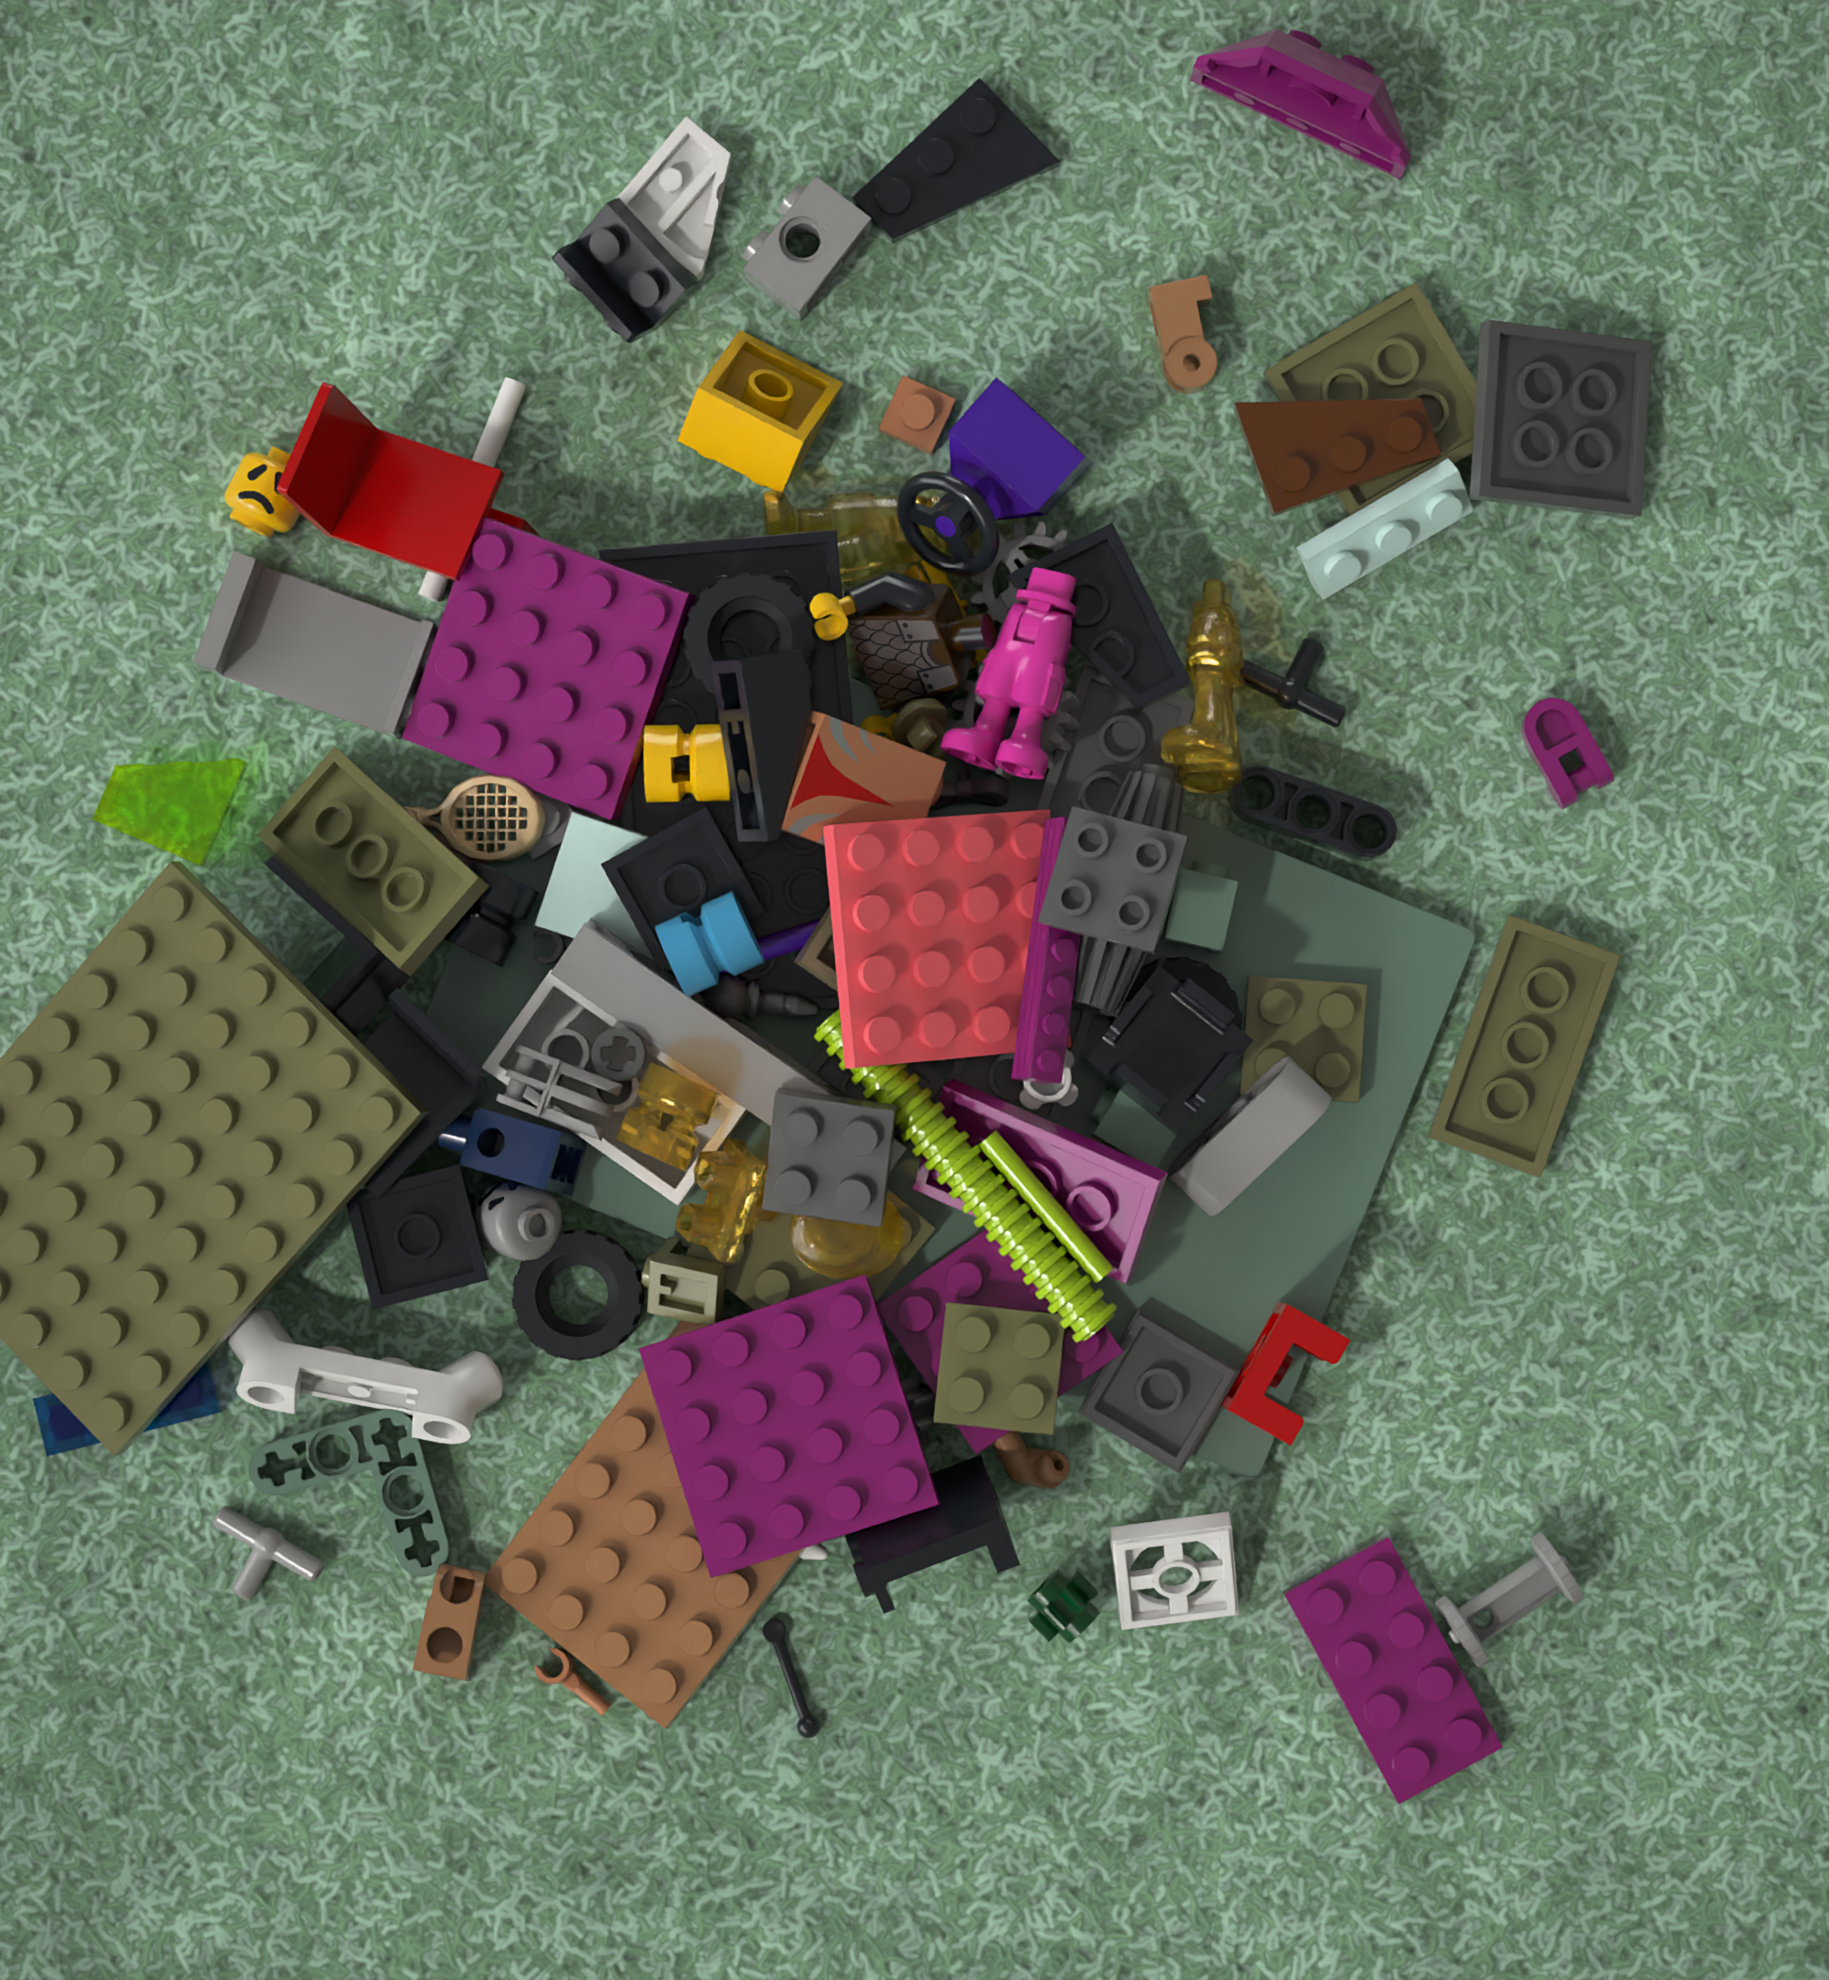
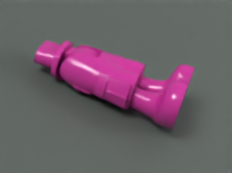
M1034 567L1032 569L1026 590L1019 589L1017 591L1016 600L1020 603H1014L1010 608L994 648L990 649L983 661L984 666L980 672L975 693L978 694L979 698L985 701L983 709L971 728H952L943 735L940 746L943 752L984 769L996 771L1000 767L1005 772L1017 777L1037 780L1044 778L1049 763L1047 754L1041 750V731L1043 719L1050 718L1052 714H1057L1063 686L1066 681V669L1064 667L1071 648L1072 619L1077 609L1071 603L1077 583L1075 577L1043 568ZM1020 707L1012 736L1003 741L1010 710Z

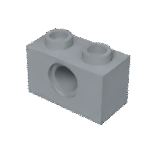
M816 175L806 188L801 184H797L790 191L778 210L783 215V218L770 234L765 230H761L751 241L742 256L748 262L743 268L745 279L799 321L803 320L872 231L871 217ZM807 233L816 237L820 242L817 252L808 258H798L788 251L787 245L795 235Z

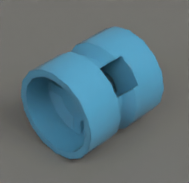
M733 891L702 904L701 914L697 918L685 912L655 926L669 964L687 997L718 984L719 973L724 970L736 976L765 963L756 937Z

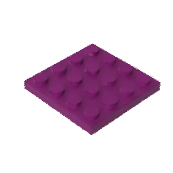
M488 516L484 517L478 539L473 545L472 553L460 581L454 580L402 739L491 774L511 777L532 790L603 818L619 820L644 748L645 725H652L684 632V627L687 623V615L696 595Z
M868 1275L855 1277L638 1348L711 1578L941 1504Z

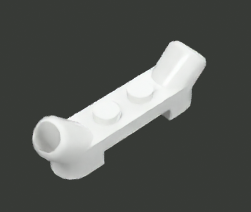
M256 1309L251 1311L230 1334L228 1340L230 1348L243 1365L236 1391L242 1399L255 1406L295 1414L301 1393L382 1410H398L405 1414L413 1415V1438L438 1443L459 1444L468 1441L471 1437L475 1414L499 1401L504 1387L500 1371L493 1360L487 1354L475 1350L436 1372L412 1367L408 1362L398 1358L387 1357L375 1360L355 1356L349 1350L337 1346H325L319 1349L295 1344L271 1310Z

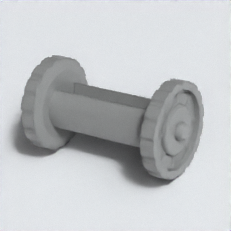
M1541 1532L1530 1538L1536 1555L1534 1558L1459 1608L1446 1598L1445 1595L1435 1601V1605L1451 1629L1449 1632L1450 1637L1455 1644L1460 1643L1478 1668L1489 1662L1486 1650L1482 1644L1560 1592L1574 1605L1585 1598L1569 1571V1563L1564 1557L1558 1555ZM1480 1610H1488L1491 1614L1490 1622L1483 1627L1475 1626L1473 1622L1475 1614Z

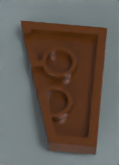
M1421 398L1238 402L1233 404L1236 418L1272 516L1439 458L1441 455Z

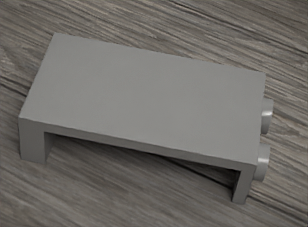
M234 551L193 662L201 669L400 740L402 731L411 714V708L438 627L434 622L425 619L419 622L262 566L257 559Z

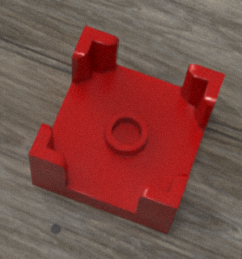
M1278 1302L1220 1406L1291 1446L1303 1426L1304 1420L1301 1416L1264 1396L1267 1388L1270 1385L1276 1389L1284 1378L1293 1360V1357L1287 1354L1292 1344L1321 1361L1336 1364L1343 1355L1350 1339L1294 1307Z

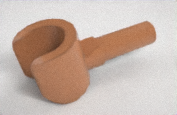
M550 1648L549 1650L561 1658L563 1670L560 1675L553 1678L542 1666L535 1665V1673L538 1678L549 1684H563L602 1716L611 1704L575 1672L574 1658L570 1653L563 1649Z

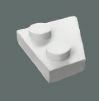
M685 117L618 197L683 269L698 282L704 275L732 157L730 152L688 117Z

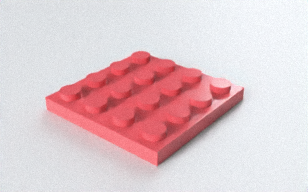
M1050 809L823 826L845 1069L1015 1053L1044 824L1046 819H1051ZM1069 1024V1030H1068V1038H1067V1046H1066V1048L1072 1047V1046H1071V1035H1070V1024Z

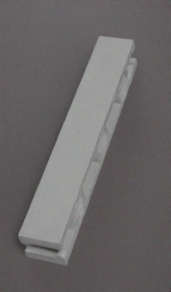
M592 918L582 926L550 973L770 1126L772 1125L775 1093L778 1088L851 1098L740 1020L730 1017L723 1019L705 1006L701 993L687 997L675 975L665 968L659 969L655 961ZM895 1129L890 1171L907 1149L910 1141L909 1139L903 1142L900 1138L902 1133Z

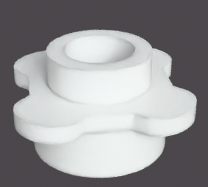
M1066 1049L1062 1084L1044 1085L1023 1081L1024 1089L1020 1093L1019 1098L1024 1107L1030 1110H1037L1045 1103L1058 1102L1062 1106H1069L1075 1102L1078 1097V1088L1072 1083L1070 1070L1075 1060L1073 1054L1068 1049Z

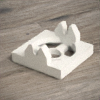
M1229 1512L1110 1527L1111 1558L1121 1630L1239 1615L1232 1526ZM1201 1542L1215 1553L1216 1560L1195 1562L1191 1557L1183 1555L1182 1543ZM1163 1546L1164 1557L1157 1561L1153 1568L1130 1571L1132 1564L1143 1550L1148 1547ZM1172 1567H1184L1192 1572L1189 1580L1180 1585H1167L1159 1580L1161 1574ZM1212 1580L1207 1587L1195 1595L1187 1597L1188 1594L1196 1589L1199 1582ZM1155 1588L1159 1594L1168 1597V1599H1156L1142 1594L1139 1590Z

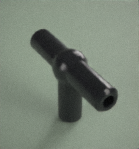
M1303 639L1284 678L1246 659L1239 661L1233 674L1234 680L1273 698L1280 707L1288 710L1296 709L1334 728L1340 726L1346 713L1344 706L1306 689L1309 679L1324 651L1323 645L1315 639Z

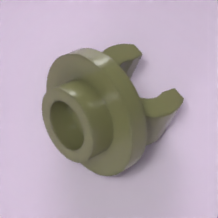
M934 698L910 701L899 710L891 727L892 736L897 743L923 753L928 748L935 758L942 760L947 755L940 749L943 735L947 732L945 726L948 722V712L944 705Z

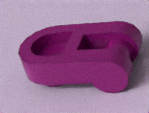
M1547 698L1537 702L1526 712L1521 728L1524 743L1542 773L1550 793L1561 809H1565L1578 802V794L1592 786L1599 790L1614 782V775L1580 713L1571 703L1560 698ZM1576 750L1581 759L1582 766L1566 774L1558 758Z

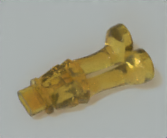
M1210 579L1203 583L1202 600L1197 601L1192 606L1193 622L1190 625L1186 643V672L1194 686L1195 712L1192 724L1169 729L1163 735L1161 741V758L1167 763L1177 766V783L1185 787L1187 791L1200 794H1216L1226 792L1235 787L1242 779L1243 761L1232 704L1234 688L1245 686L1240 673V669L1244 668L1241 629L1238 616L1232 607V595L1227 585L1221 580Z

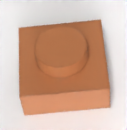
M902 375L879 426V432L933 455L956 404V399Z

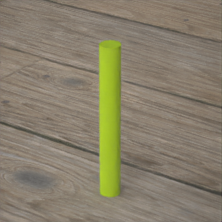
M994 1131L978 1145L1095 1283L1099 1282L1114 1269L997 1131Z

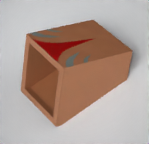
M811 710L781 830L825 846L823 826L926 818L930 807L936 803L942 792V774L947 762L829 715Z

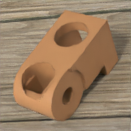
M1208 275L1150 286L1147 298L1163 373L1167 383L1175 391L1183 394L1198 393L1211 383L1217 369V356L1213 347L1204 340L1198 308L1209 306L1212 299Z
M439 1564L431 1598L427 1601L413 1670L470 1682L474 1659L473 1653L486 1589L485 1580L487 1572L449 1564Z

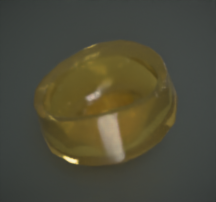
M888 1200L886 1201L885 1218L881 1227L793 1214L790 1225L791 1244L797 1257L810 1270L831 1278L852 1279L865 1274L867 1277L878 1274L893 1263L903 1243L902 1219L896 1207Z

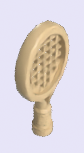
M494 774L474 776L455 786L445 800L434 809L403 807L425 828L438 830L453 850L468 859L488 863L514 860L530 851L542 836L546 820L543 803L534 790L511 777ZM496 784L495 793H490V785ZM501 785L506 786V793H501ZM485 786V793H479L480 787ZM469 796H474V805H469ZM479 796H485V805H479ZM490 796H495V805H490ZM501 796H506V805H501ZM511 796H517V805H511ZM459 808H463V817H458ZM469 808H474V817H468ZM479 808H484V817H479ZM490 808H495V817H490ZM500 808H506V817H500ZM511 808H517L516 817H511ZM522 808H527V817H522ZM440 816V822L436 821V817ZM458 820H463V829H458ZM468 820H474L473 829H468ZM479 820H484V829H479ZM490 820H495V829H489ZM500 820H506L505 829H500ZM511 820H516V829H511ZM522 820H527L526 829H521ZM468 832H473V841H468ZM479 832H484V841H479ZM489 832H495V841H489ZM500 832H505V841H500ZM511 832H516V841H511ZM478 844H484V852L478 850ZM489 844H494V852L489 853ZM500 844H505V850L500 851Z

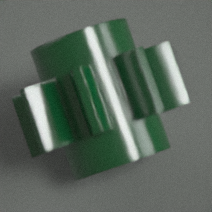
M1058 1569L1027 1599V1602L1037 1611L1029 1618V1622L1048 1642L1059 1633L1068 1643H1071L1100 1614V1611L1090 1602L1099 1592L1079 1571L1068 1579Z

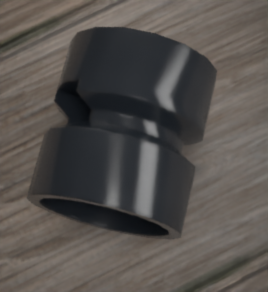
M470 859L467 866L484 880L489 887L444 939L503 967L517 939L512 927L516 923H524L539 892L493 868Z

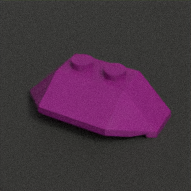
M1278 29L1198 56L1192 69L1190 81L1401 180L1411 155L1384 80L1373 75L1375 70L1367 62L1351 55H1343L1339 59L1320 50L1321 43L1304 32L1290 30L1289 34H1286Z

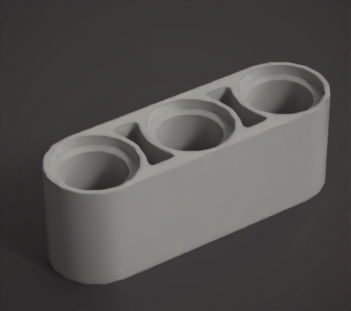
M1289 1056L1283 1057L1267 1070L1177 1157L1169 1168L1167 1176L1210 1217L1215 1216L1241 1194L1322 1116L1330 1105L1332 1097Z

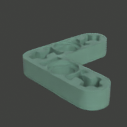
M393 1409L375 1411L267 1443L258 1448L252 1455L249 1463V1477L257 1489L262 1493L272 1496L287 1494L371 1469L396 1558L401 1567L412 1575L419 1577L430 1576L437 1572L439 1564H446L449 1560L451 1540L422 1439L412 1437L413 1417L411 1415ZM391 1418L394 1426L404 1425L407 1436L398 1440L402 1458L413 1452L417 1465H401L384 1474L381 1462L393 1461V1456L387 1443L378 1444L375 1440V1433L383 1430V1419ZM336 1434L342 1436L350 1446L351 1454L349 1461L341 1468L332 1469L326 1467L318 1457L319 1443L327 1435ZM306 1442V1459L315 1473V1477L306 1479L304 1466L285 1473V1484L278 1485L274 1477L264 1478L261 1467L270 1463V1452L276 1451L280 1460L290 1459L302 1455L296 1447V1443ZM412 1475L421 1481L424 1488V1496L417 1507L405 1509L394 1503L391 1497V1487L397 1477ZM429 1509L433 1522L421 1523L422 1530L427 1541L437 1539L440 1550L431 1555L432 1564L424 1566L420 1557L410 1558L408 1554V1548L416 1543L413 1526L401 1531L398 1519H412Z

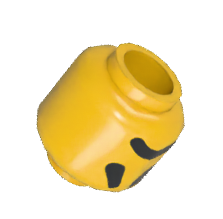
M271 446L267 456L257 452H250L242 458L224 495L226 504L233 509L229 518L270 539L274 531L285 533L292 529L300 512L277 492L278 483L290 458V454Z

